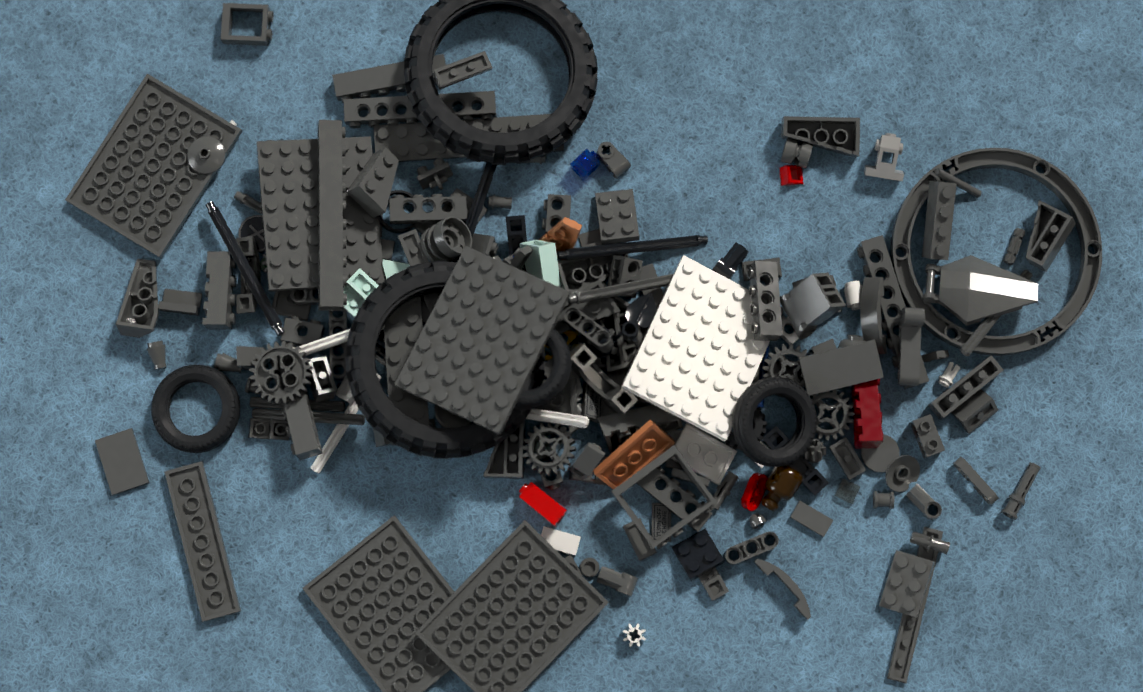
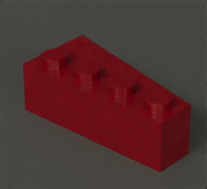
M880 379L851 385L855 449L878 448L883 443L882 412H880L881 393H878Z

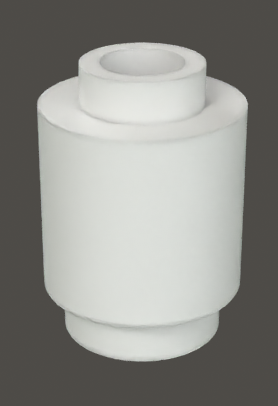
M860 281L845 283L844 294L847 307L852 310H859L862 291Z

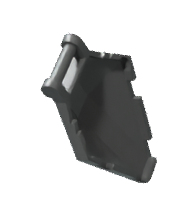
M972 255L943 266H936L935 264H927L925 266L927 281L923 300L927 303H939L967 326L981 322L983 318L1001 316L1020 310L1023 306L1038 302V283ZM935 275H940L939 295L934 294Z

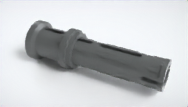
M1029 462L1015 492L1009 495V501L1005 509L1001 510L1002 514L1017 520V514L1021 506L1025 505L1026 494L1041 469L1040 466Z

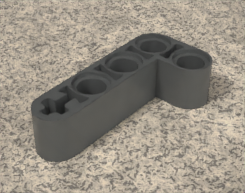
M904 307L900 311L898 385H919L921 327L924 324V308Z

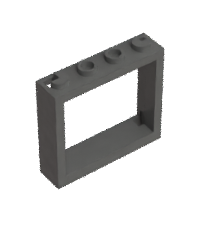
M675 445L611 491L652 549L657 547L658 550L668 543L666 541L671 535L674 538L683 532V526L687 523L689 526L693 525L699 520L697 517L702 512L705 514L709 513L715 508L713 504L716 503V500ZM674 456L707 502L654 540L621 494Z

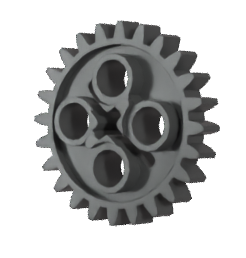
M285 341L282 342L281 346L278 342L274 343V347L267 344L268 350L265 351L261 348L262 355L255 354L258 360L251 361L255 365V368L249 369V371L254 373V375L249 377V379L255 380L252 387H258L256 393H262L261 398L264 400L268 397V402L270 403L275 399L276 404L280 405L282 399L285 404H288V398L295 402V395L302 397L300 391H308L304 387L305 384L311 385V382L307 380V378L313 377L311 373H308L313 367L307 365L311 360L309 358L304 359L307 353L304 351L300 353L301 348L299 346L294 349L293 343H290L288 347ZM278 356H280V365L277 360ZM293 357V363L290 366H286V359ZM274 361V367L267 370V363ZM280 367L282 370L285 371L284 373H282L283 382L285 384L284 390H282V378L279 375H277L281 372ZM291 376H296V382L293 385H289L288 379ZM276 379V387L270 389L269 383L272 380Z

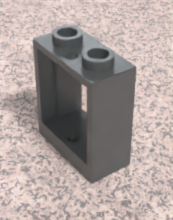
M223 3L221 41L223 44L268 46L269 41H272V29L269 28L270 22H273L274 19L273 11H271L268 5ZM233 11L263 12L261 36L232 35Z

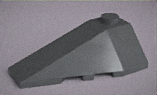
M622 254L623 257L629 258L628 254ZM613 255L558 261L561 288L570 291V295L575 292H581L597 280L603 282L610 276Z
M137 258L116 326L121 335L140 338L154 331L159 312L156 262Z

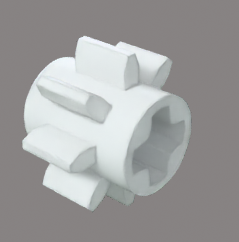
M629 624L630 629L628 631L623 630L627 634L623 641L629 640L630 647L633 643H637L640 646L639 641L641 639L646 640L645 637H642V633L646 630L640 631L638 629L639 624L636 625V628H632V625ZM636 629L640 637L632 641L629 632H634Z

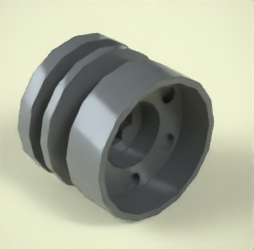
M449 216L423 232L420 241L421 248L431 262L444 260L451 262L461 256L465 246L472 247L471 232L461 219Z

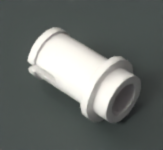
M949 362L943 375L939 376V384L946 388L953 385L952 381L960 370L957 364L955 367L953 366V362Z

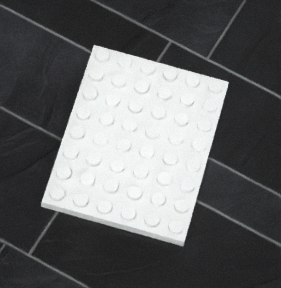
M683 255L621 388L722 441H726L733 426L732 417L735 405L741 394L751 385L770 342L754 340V334L751 331L753 315L750 314L752 301L751 297H749V290ZM761 298L762 302L767 304L766 300ZM762 316V317H763V320H764L765 322H768V319H767L766 317Z

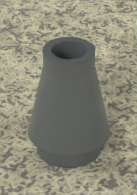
M163 341L147 343V351L155 369L166 367L165 345H163Z
M225 353L217 354L214 368L219 371L241 373L242 368L237 366V359Z

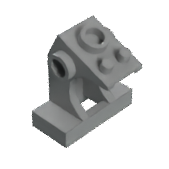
M885 133L880 139H876L875 151H878L875 166L865 165L864 174L866 176L903 181V171L895 170L898 154L901 155L903 151V143H900L901 138L896 137L892 133ZM883 151L893 153L891 163L881 162Z

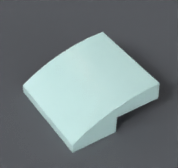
M360 268L347 280V285L343 287V294H347V305H344L343 308L354 318L366 298L379 286Z

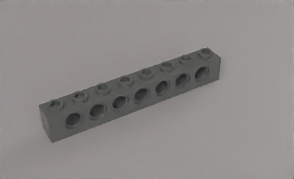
M495 91L439 94L452 113L463 121H474V118L484 120L497 117ZM407 96L343 99L344 122L350 128H360L361 125L366 124L369 127H374V125L380 126L383 123H387V125H398L400 122L417 124L419 121L412 110V105ZM476 103L482 105V108L478 111L472 109V106ZM455 105H462L463 109L456 112L453 110ZM399 108H405L406 113L403 115H398L397 110ZM386 109L388 112L385 116H379V110ZM362 110L369 111L366 117H360L359 113Z
M881 235L861 241L857 248L859 258L864 260L863 272L866 277H876L875 274L877 272H881L885 276L883 281L884 290L890 293V299L880 297L882 330L887 333L886 344L888 349H892L894 356L891 359L894 368L898 367L899 336L893 333V327H899L900 311L906 306L884 237ZM871 254L878 256V263H873L870 260ZM887 309H894L896 317L888 316ZM920 353L919 385L929 382V378ZM900 385V386H904V389H908V388L915 387V386H908V385Z

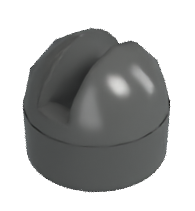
M759 513L751 515L749 519L753 530L757 529L758 525L761 524L762 526L767 522L764 516Z

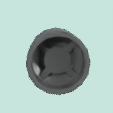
M787 138L780 162L787 164L794 162L796 166L806 169L813 145L804 142L798 144L797 140Z

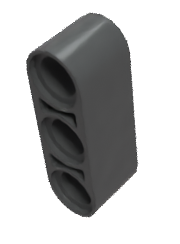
M569 308L565 312V321L573 332L602 353L612 350L614 343L607 330L577 308ZM573 317H579L575 322L570 321ZM587 328H593L590 333H585ZM602 339H608L605 344H599Z
M766 532L732 546L725 551V560L729 564H737L769 551L778 545V536L774 532ZM771 535L774 538L772 546H767L764 543L765 536ZM748 543L756 545L755 553L747 552L746 546ZM731 550L738 552L739 557L736 561H731L728 557V553Z

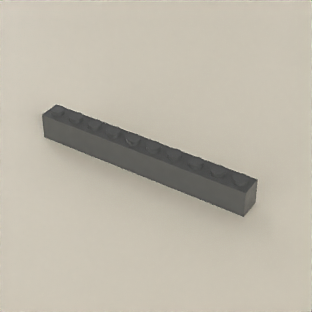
M319 120L317 125L318 311H342L344 305H347V294H343V286L347 285V275H343V268H346L347 257L343 256V249H346L347 243L346 237H343V230H346V219H343V212H346V200H343V193H346V182L342 180V175L346 174V163H342V157L346 155V146L342 145V138H345L346 129L342 127V120Z

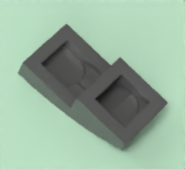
M716 568L698 577L712 601L729 592Z

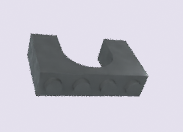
M573 344L569 348L571 368L614 412L625 414L638 399L631 392L621 388L622 385L615 383L594 362L597 357L585 344Z

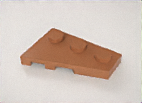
M564 217L538 240L555 243L556 253L557 251L574 248L582 225Z

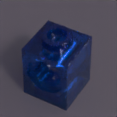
M586 149L570 163V168L584 181L600 166L598 161L600 158L594 151L590 152Z

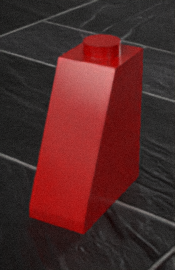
M532 482L529 485L525 483L519 490L521 493L519 498L554 527L567 513L564 507Z

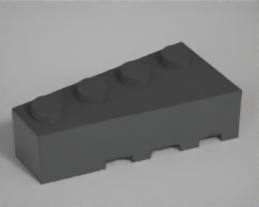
M229 251L207 252L206 277L209 278V282L205 284V293L208 301L204 302L203 308L207 318H203L202 325L209 330H229L236 323V315L232 313V306L236 305V295L233 294V287H236V276L233 275V268H236L237 265Z

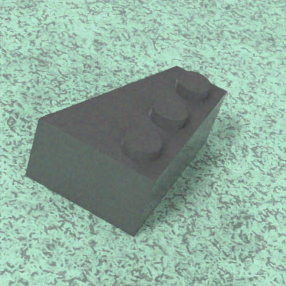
M1040 200L1026 259L1029 264L1047 272L1076 222L1072 216Z

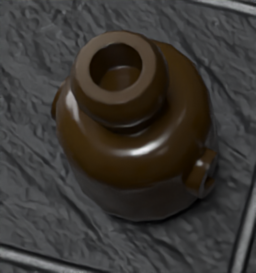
M788 465L774 467L765 482V488L769 493L763 497L762 505L771 511H776L779 508L781 499L787 501L794 496L802 483V475Z

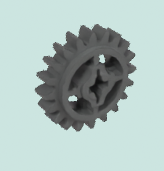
M790 343L789 349H786V346L782 344L781 351L775 347L776 354L768 353L771 360H764L769 365L762 368L768 370V373L764 374L763 377L789 378L801 387L805 386L804 379L800 381L797 376V372L800 369L799 360L789 362L785 355L793 354L803 357L807 350L800 352V345L794 350L793 344ZM779 359L781 370L774 375L773 367L776 360ZM786 365L790 367L797 365L792 370V375L789 373L781 375L786 370Z
M835 389L832 393L826 391L825 393H818V395H811L813 397L811 399L813 404H816L819 409L817 425L827 422L833 427L831 430H824L817 426L816 433H818V439H821L823 435H825L826 441L829 440L830 435L837 439L836 433L843 436L842 429H850L846 424L853 423L849 419V416L854 415L853 412H849L853 405L846 404L850 398L842 399L844 392L837 395V389ZM830 398L837 401V403L828 406L821 399ZM835 408V410L832 411V413L830 414L832 417L831 419L826 417L820 420V418L824 414V409L828 411ZM842 408L843 418L839 424L836 419V413Z
M548 422L547 427H545L543 423H540L541 429L533 427L534 434L527 432L530 439L523 440L528 444L522 447L523 451L527 452L523 454V457L528 459L526 463L528 466L532 465L531 469L533 471L538 469L540 475L545 470L548 476H550L552 470L558 475V468L565 471L564 464L571 466L568 459H575L571 452L576 451V448L571 445L576 442L574 439H569L572 434L571 432L566 433L567 429L565 426L560 429L559 424H555L553 427L552 423ZM556 435L558 438L548 439L545 436ZM540 441V446L537 449L538 452L535 453L534 450L536 443ZM564 444L563 453L559 457V449L561 448V445ZM550 446L552 451L549 452L546 447ZM542 458L552 459L554 462L544 463L539 460Z

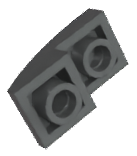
M250 418L248 438L289 441L286 426H289L288 421Z

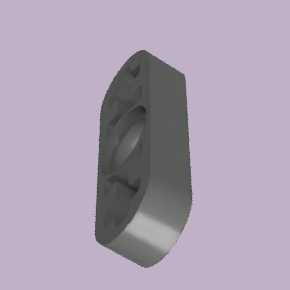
M960 456L953 463L966 480L973 483L975 490L989 505H992L999 499L996 493L964 458Z

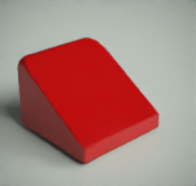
M796 165L780 167L781 186L802 185V167Z

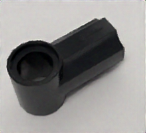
M736 242L712 270L729 279L749 252L745 247Z

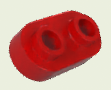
M757 472L750 477L741 498V505L744 509L754 511L758 508L766 490V475Z

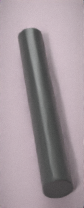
M940 168L935 170L934 174L950 183H957V187L977 198L980 197L982 192L979 189Z

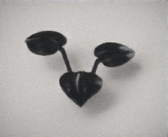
M652 294L641 296L629 304L625 312L628 322L623 325L622 331L618 332V335L612 339L613 343L620 337H623L626 341H633L636 351H638L637 325L641 328H649L657 311ZM593 328L589 329L586 333H590ZM583 338L578 340V344H585L597 358H603L612 353V350L607 353L598 351ZM602 339L599 344H605L608 339Z

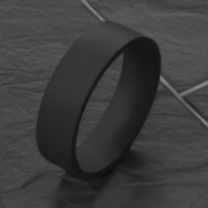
M394 190L390 193V196L404 195L412 198L410 193L403 190ZM381 215L378 216L380 224L392 233L407 232L415 225L412 224L404 229H394L383 221Z

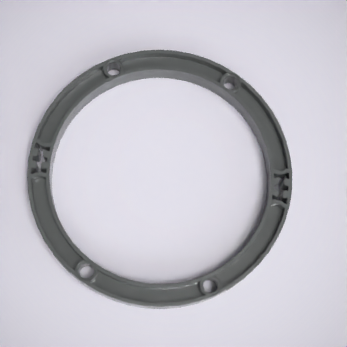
M982 148L966 151L941 162L926 173L912 188L902 203L893 226L890 257L905 305L909 308H924L923 327L951 346L961 349L974 332L965 330L950 322L930 303L923 300L924 294L917 283L911 264L910 240L912 228L921 206L928 197L929 182H946V180L934 174L937 168L945 170L952 164V168L948 173L953 176L986 168L1012 170L1034 178L1045 185L1062 201L1075 220L1081 248L1079 275L1068 301L1050 321L1034 330L1013 336L985 335L972 353L992 356L1013 355L1038 348L1055 339L1075 323L1092 299L1100 277L1102 266L1101 234L1097 219L1087 198L1079 187L1059 168L1042 158L1020 150ZM1036 166H1041L1044 170V173H1038L1036 171ZM1088 246H1092L1095 249V254L1088 252ZM896 249L903 250L904 257H898L895 252ZM1052 327L1056 329L1040 339V335ZM947 330L955 332V339H950L947 336Z

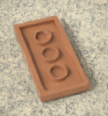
M649 420L600 463L593 472L614 490L667 451L675 442L672 437L653 421Z

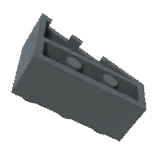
M386 147L371 156L346 192L372 218L386 212L399 162Z
M525 420L509 437L494 447L483 477L524 479L523 454H525V451H523L522 447L525 446L523 441L525 439Z

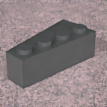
M784 116L781 119V138L797 140L799 143L812 144L813 147L857 158L860 151V118Z
M654 404L628 410L625 414L615 413L597 418L610 454L649 420L653 421L667 434L683 428L679 417Z

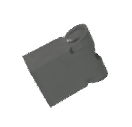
M829 273L812 274L788 294L780 296V304L789 317L800 340L810 336L816 330L817 325L823 323L846 306Z

